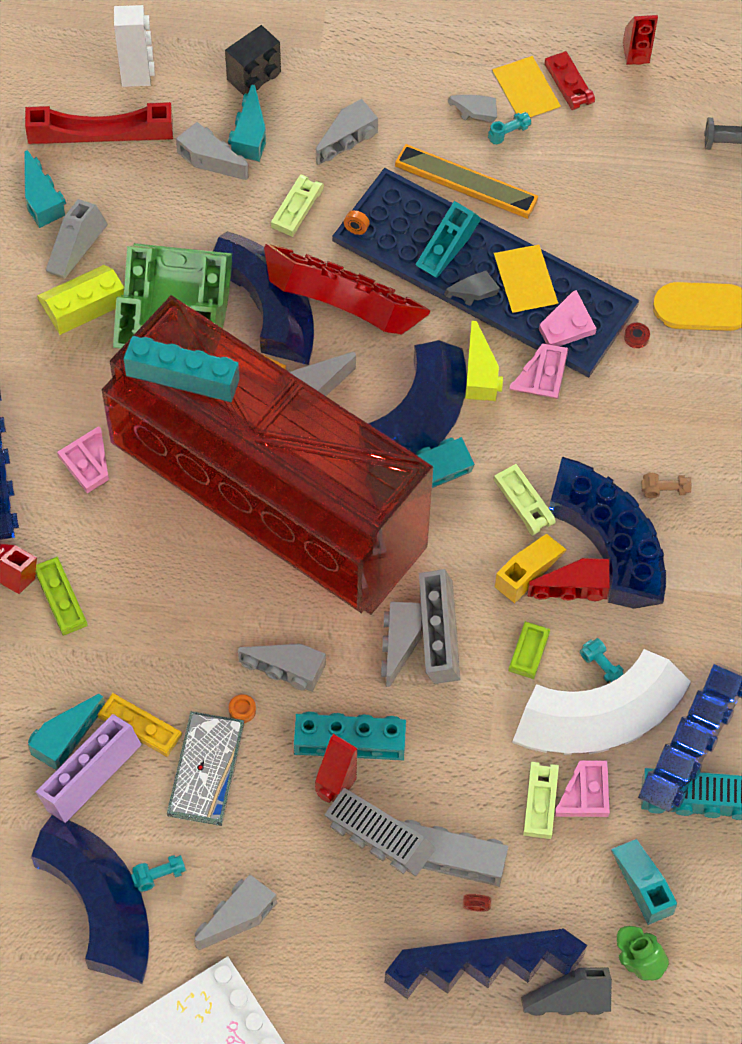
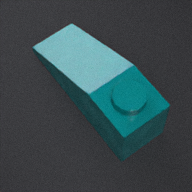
M454 201L417 261L416 266L437 278L469 240L481 217Z
M97 694L45 722L39 730H34L28 740L31 755L57 771L98 718V713L105 704L104 697Z

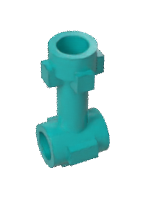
M517 113L513 117L514 120L506 124L500 121L493 122L488 132L490 142L495 145L501 144L504 141L505 134L516 129H522L523 131L528 129V126L531 125L528 113Z
M599 638L595 640L590 639L583 644L580 650L582 658L587 663L595 660L606 673L603 678L607 683H611L624 674V669L620 665L613 666L603 653L607 649L604 643Z
M175 855L169 856L168 863L149 869L146 863L134 866L131 876L135 887H138L140 892H145L155 886L153 880L171 873H173L175 878L182 876L181 873L185 872L186 868L181 855L177 857Z

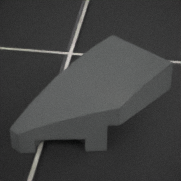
M483 271L446 289L444 295L448 298L452 296L462 298L465 304L471 306L474 299L481 300L495 296L500 288L488 272Z

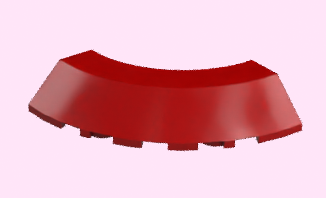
M265 244L264 251L269 281L284 292L302 295L327 303L369 322L383 332L400 335L430 314L431 310L410 297L405 299L400 295L394 294L395 289L375 283L376 280L359 273L357 275L351 271L344 270L343 266L330 261L326 263L309 254L303 257L293 253L292 249Z

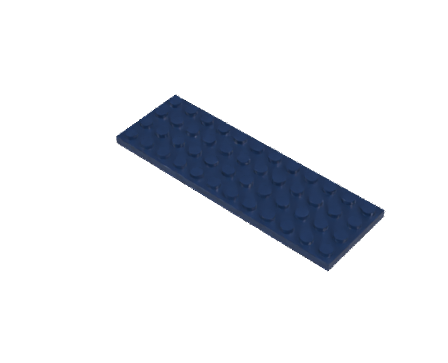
M387 168L381 171L352 209V211H360L368 217L370 224L366 232L361 235L354 234L346 229L343 221L332 235L334 243L536 350L542 344H546L539 331L540 324L573 291L577 290L596 327V333L560 347L568 348L565 365L588 378L639 305V300L541 249L558 304L512 313L494 253L534 245L481 218L469 240L437 278L416 266V263L451 207L452 202ZM483 271H487L500 288L497 295L481 300L474 299L471 306L465 304L462 298L456 296L448 298L444 295L446 289Z

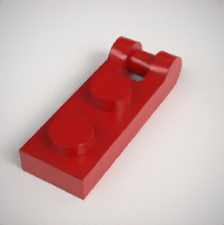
M567 51L545 58L544 64L571 110L578 109L580 105L585 103L586 105L595 103L593 91L586 85Z

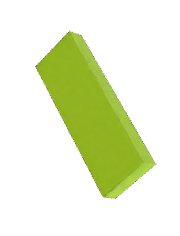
M58 556L37 564L36 576L62 635L64 636L87 627L88 624Z

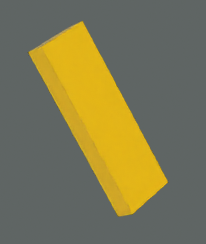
M114 693L111 694L98 713V718L106 721L114 714L132 726L141 743L168 757L182 736L180 730Z

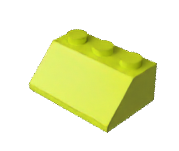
M102 265L37 295V298L59 335L115 310L116 297L124 294V286L112 268Z

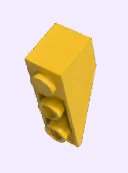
M545 534L514 555L496 573L495 588L515 604L528 591L529 581L541 577L567 549L548 534Z

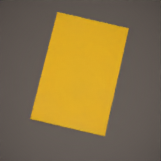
M533 56L492 69L516 114L526 112L530 117L561 107Z
M540 245L494 253L512 313L558 304Z

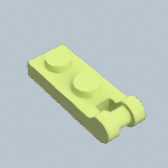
M301 174L272 219L271 228L293 237L316 198L321 195L324 184L319 181L312 182L309 180V177Z
M517 464L494 475V482L525 523L528 532L532 536L539 533L542 527H550L556 523L554 515ZM538 512L541 517L534 519L532 514Z
M531 762L523 836L551 839L559 765L550 764L549 767L541 766L539 762ZM538 776L547 777L549 781H538Z

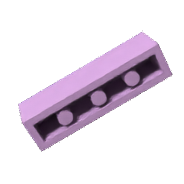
M112 714L36 791L49 813L66 823L141 746L132 726Z

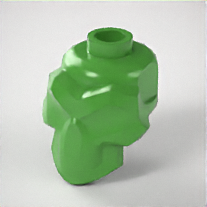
M624 926L619 929L617 933V946L622 951L619 954L621 965H624L629 972L635 973L641 980L654 981L660 979L668 968L669 959L663 947L657 942V937L651 933H644L642 928L636 926Z

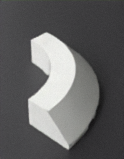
M644 649L635 664L625 674L599 688L567 692L545 688L536 684L525 707L512 743L544 753H547V751L564 753V755L589 752V754L600 753L624 743L626 745L642 737L644 733L654 726L662 723V720L681 701L691 681L669 659Z

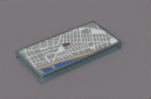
M190 711L168 805V817L222 826L244 729V720Z

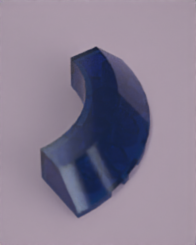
M228 231L218 237L213 251L233 253L230 281L239 287L243 286L250 293V297L261 312L263 318L260 334L261 353L309 365L314 344V320L308 297L284 292L269 281L265 251L262 245L241 235Z
M440 340L414 345L416 374L406 397L387 415L371 423L359 426V444L368 475L369 471L376 467H389L398 458H411L416 456L419 450L426 447L436 448L445 440V437L452 427L455 426L459 418L466 394L467 372L462 348Z
M562 457L549 510L554 515V518L567 522L581 531L592 541L602 558L609 559L610 588L608 603L632 609L663 604L666 590L664 552L660 547L657 532L651 520L639 508V503L629 492H624L614 484V480L609 476L606 478L595 472L593 467Z
M52 815L39 832L31 858L35 868L46 871L56 876L65 884L67 883L83 904L89 921V943L85 956L88 969L143 984L150 950L149 924L142 894L138 887H135L131 872L117 853L100 837L70 820L64 823Z

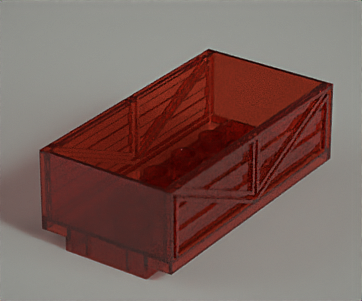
M170 295L133 336L140 338L148 337L155 342L176 344L183 349L191 351L200 350L211 356L219 358L228 357L238 362L240 380L232 402L126 376L124 356L131 341L130 338L109 361L112 378L101 389L110 443L361 614L363 611H366L372 615L428 546L433 466Z

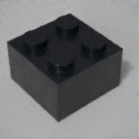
M260 25L225 49L227 80L244 95L249 93L251 85H255L257 91L267 81L275 79L281 72L280 41L264 26Z

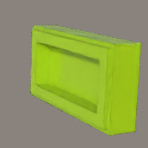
M524 622L509 666V672L531 679L535 678L550 634L549 628Z

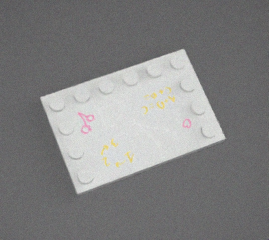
M227 956L88 1044L285 1043Z

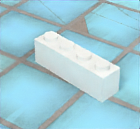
M143 5L114 6V29L122 87L151 86L150 76H155L153 47L151 46V31H146L150 30L149 15H144Z

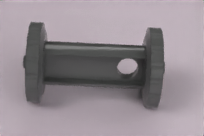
M708 117L704 131L705 149L711 150L713 143L742 144V126L714 125L713 117Z

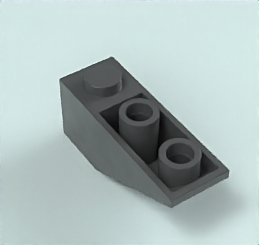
M578 968L522 996L521 1001L524 1013L540 1016L546 1012H558L561 1015H572L575 1012L599 1015L603 1012H611L612 978L609 968Z

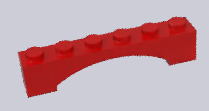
M171 102L147 103V106L142 109L112 116L71 115L52 110L50 106L25 107V129L28 144L172 140Z

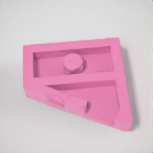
M576 290L540 324L539 331L546 344L562 346L594 335L596 327Z
M542 344L534 357L525 365L517 379L511 383L509 389L558 399L568 348Z
M99 426L57 452L60 460L86 493L91 492L109 480L102 431Z
M579 761L556 807L555 817H609L607 761Z

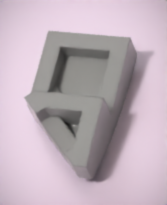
M453 95L448 99L450 106L455 105L462 112L461 117L465 121L469 116L492 123L497 118L496 98L480 95Z

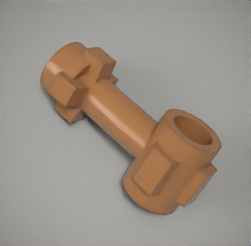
M647 473L643 475L641 488L646 498H656L660 496V491L678 490L679 495H686V493H691L692 482L691 477H685V475H678V480H659L658 474Z

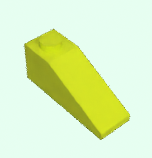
M472 321L465 399L496 401L497 391L502 392L503 376H498V363L477 321Z

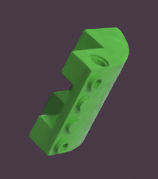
M138 243L127 246L124 294L116 297L113 348L127 349L132 336L140 338L148 337L155 342L163 344H176L183 349L191 351L200 350L208 355L215 356L226 317L233 253Z

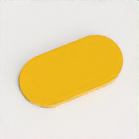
M669 283L662 286L655 294L653 311L658 320L660 318L664 325L674 329L738 330L742 328V288L733 284Z

